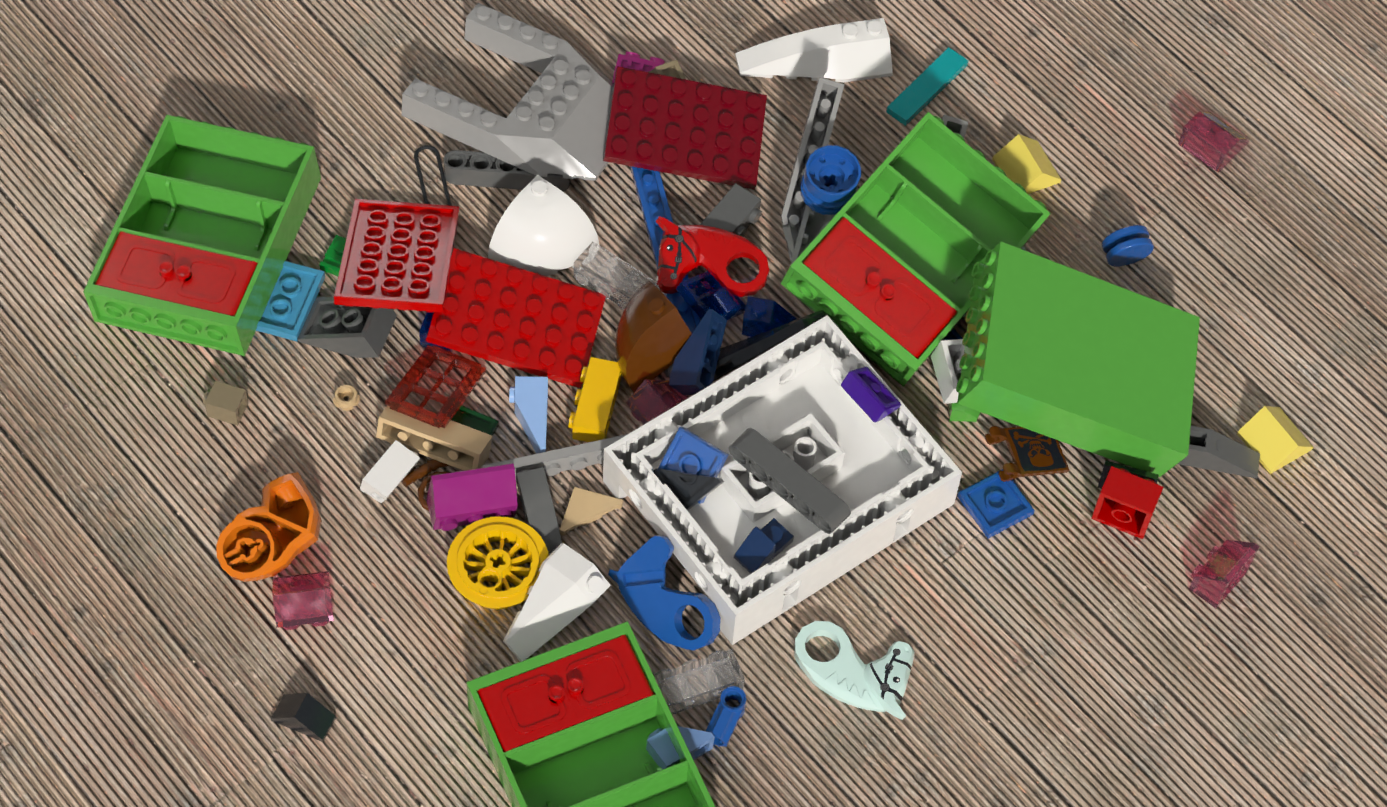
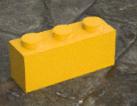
M591 357L588 367H583L580 380L584 383L582 390L577 389L574 405H578L576 412H571L568 428H572V439L585 442L606 439L622 379L618 362Z

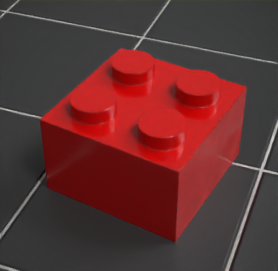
M1111 466L1091 519L1143 539L1162 493L1163 486L1158 485L1153 480L1135 476L1125 469Z

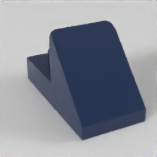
M773 518L761 530L757 526L753 528L733 558L751 574L773 560L793 542L794 536Z

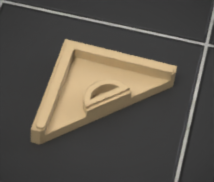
M574 487L559 530L560 535L564 536L566 532L596 521L610 511L621 509L623 500Z

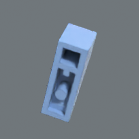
M515 376V387H510L509 403H515V415L536 454L546 452L548 377Z

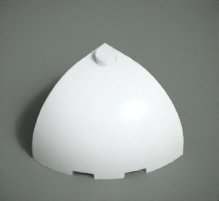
M536 175L515 197L501 217L489 245L488 259L544 276L558 274L559 270L571 266L574 269L591 259L599 252V239L592 222L579 205L559 188Z

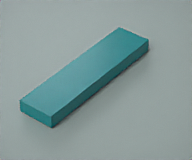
M948 47L887 106L886 113L906 126L968 66L969 60Z

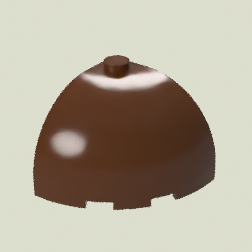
M647 281L629 300L620 317L616 332L615 349L618 365L626 383L634 394L674 364L675 358L692 334L676 307L650 281Z

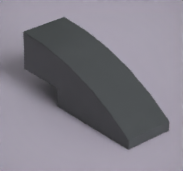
M544 467L516 473L517 487L523 505L526 524L531 526L541 536L550 555L562 543Z

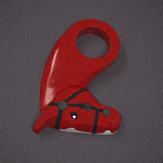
M661 216L655 221L663 230L657 271V287L661 292L665 294L677 293L687 273L701 265L713 275L727 293L745 297L755 295L765 287L769 276L767 257L746 238L716 227L703 225L677 226ZM736 258H749L756 263L759 273L751 282L739 283L732 280L728 275L727 267L729 263Z

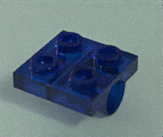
M709 271L682 281L676 288L701 320L708 309H713L726 320L743 314L747 309L743 301L738 296L731 294L726 287L723 288Z

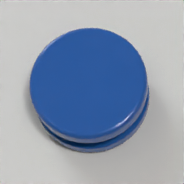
M1133 225L1108 235L1102 241V248L1106 253L1108 264L1114 267L1136 263L1150 255L1154 245L1152 240L1149 239L1148 229L1142 225Z

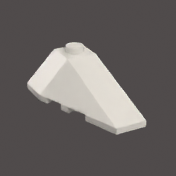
M561 543L542 562L538 570L540 574L534 586H530L527 592L529 596L522 610L517 612L503 640L520 662L530 657L589 608L610 586L609 582L592 562L564 543Z

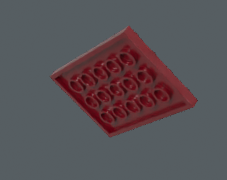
M617 66L603 161L732 186L736 183L743 188L755 190L767 95Z

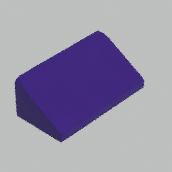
M868 367L849 371L841 383V387L875 423L902 405Z

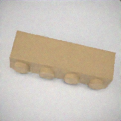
M393 398L379 416L376 438L392 444L397 440L413 452L464 471L482 468V465H484L490 455L493 437Z

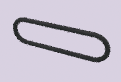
M430 145L419 147L414 153V160L424 203L429 204L418 154L424 149H430L436 154L447 205L452 206L438 150Z

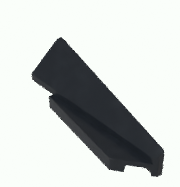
M823 310L817 311L721 348L713 381L740 368L826 316Z

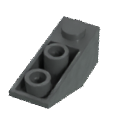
M1191 426L1188 456L1178 464L1257 479L1260 453L1212 429Z

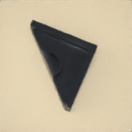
M662 468L653 470L663 485L666 484L687 511L724 482L722 478Z

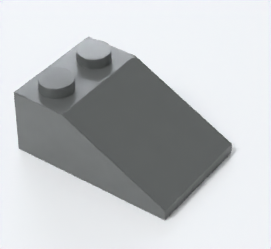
M316 297L298 336V341L355 358L379 357L397 315L393 309L334 305V297Z

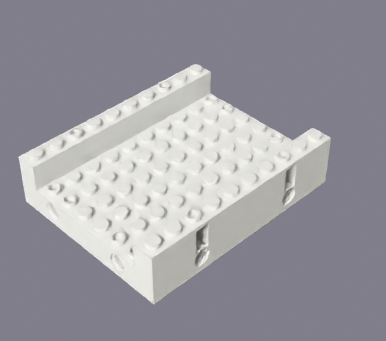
M828 315L604 448L603 482L616 498L623 499L628 496L657 534L669 538L674 545L673 554L706 596L715 603L721 618L720 630L732 645L954 505L962 471ZM868 367L902 404L900 408L876 423L873 422L841 387V383L849 371ZM679 427L688 429L729 454L717 478H722L724 482L707 495L704 503H697L688 511L666 484L663 485L653 472V470L659 467ZM748 428L756 430L848 505L851 511L850 516L831 534L825 533L738 463L730 454L729 446ZM775 518L794 536L793 542L769 563L750 574L733 558L734 554L753 528L757 526L761 530Z

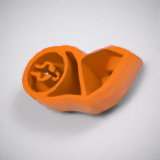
M289 473L269 482L262 489L261 506L248 508L239 513L220 533L216 544L217 559L222 569L233 579L249 582L273 577L286 569L298 554L318 540L322 519L316 501L300 473Z

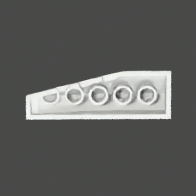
M884 18L809 29L776 38L735 53L740 76L773 78L774 75L785 76L786 79L795 80L797 77H811V81H818L821 77L835 79V82L844 83L888 77L893 74L890 38Z

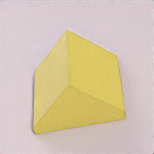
M1018 134L992 157L995 166L1001 168L1011 181L1020 184L1027 194L1061 183V178L1037 140Z
M1264 406L1237 432V435L1248 448L1260 453L1259 462L1269 474L1313 449L1310 442L1280 407Z

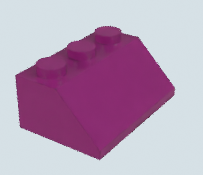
M514 463L431 476L427 505L433 530L449 531L457 526L470 525L475 521L488 517L514 518L518 506Z

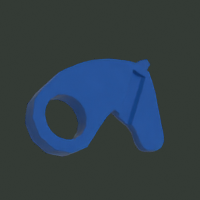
M656 535L628 558L618 571L610 569L608 575L618 584L622 596L639 621L664 642L693 651L712 644L720 632L721 619L715 603L704 594L672 590L665 586L666 563L672 556L674 545L669 538ZM687 605L696 607L703 616L704 630L699 637L691 636L684 629L682 614Z

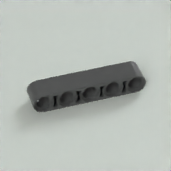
M453 150L444 156L445 179L454 185L523 190L536 176L484 152ZM547 174V177H542L563 192L570 186V179H565L560 174Z
M748 428L729 446L730 454L738 463L825 533L831 534L850 516L851 511L841 498L756 430Z

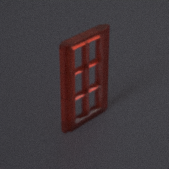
M428 345L386 399L385 405L390 406V409L434 427L445 429L486 373V368L482 367L480 363L440 347ZM435 360L449 364L443 374L429 369ZM453 367L467 372L461 381L447 376ZM424 375L437 380L431 390L417 385ZM442 382L455 387L449 398L435 392ZM411 391L425 396L419 406L405 401ZM429 399L443 404L437 414L423 409Z

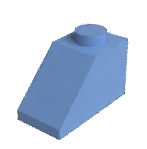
M678 726L693 760L713 749L715 737L711 732ZM659 728L649 735L646 750L662 770L679 762L680 758L666 729Z

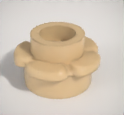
M342 385L335 391L333 403L343 411L352 410L360 402L357 390L350 385Z

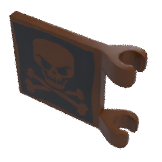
M992 426L989 428L990 434H985L987 444L994 445L1006 441L1014 463H1005L1003 471L998 472L1003 482L1019 477L1067 473L1069 471L1060 444L1056 439L1023 427L1002 428Z

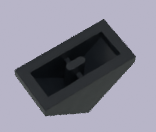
M308 693L284 694L271 717V721L321 742H324L336 719V715Z

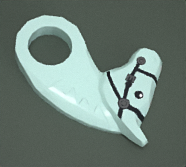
M814 621L802 627L795 638L794 658L815 686L833 698L854 707L877 712L887 711L901 720L906 717L900 704L906 691L915 652L911 645L901 641L894 642L882 658L864 664L854 650L843 628L830 621ZM816 636H825L836 642L839 654L833 660L819 662L808 655L805 650L806 643Z

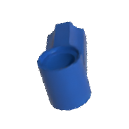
M730 686L723 690L720 702L706 729V732H711L714 735V745L719 747H727L739 719L745 712L746 694L739 687ZM733 699L738 701L740 705L730 707L726 702Z

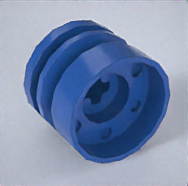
M832 145L818 148L809 156L800 184L801 196L809 208L823 215H835L856 193L861 178V166L856 156L848 149Z

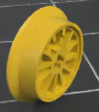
M488 517L466 526L454 538L447 555V570L452 584L466 599L489 609H507L527 600L529 596L527 592L530 586H534L540 574L538 570L549 554L541 536L528 524L509 517ZM500 542L499 549L493 550L490 543ZM505 543L514 545L508 553L504 551ZM481 546H485L488 552L487 556L478 551L477 549ZM519 550L525 552V555L512 559ZM470 556H473L480 562H472L467 560ZM528 562L531 563L530 568L517 567ZM467 570H473V571H479V572H476V573H473V574H471V575H468ZM516 576H525V578L522 581ZM486 580L487 582H494L496 585L487 587L483 585V582ZM507 581H510V582H511L512 584H514L516 587H514V588L511 587V588H510Z

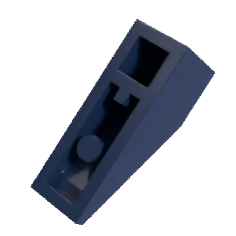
M708 309L674 360L669 385L682 395H695L713 383L727 320L713 309Z

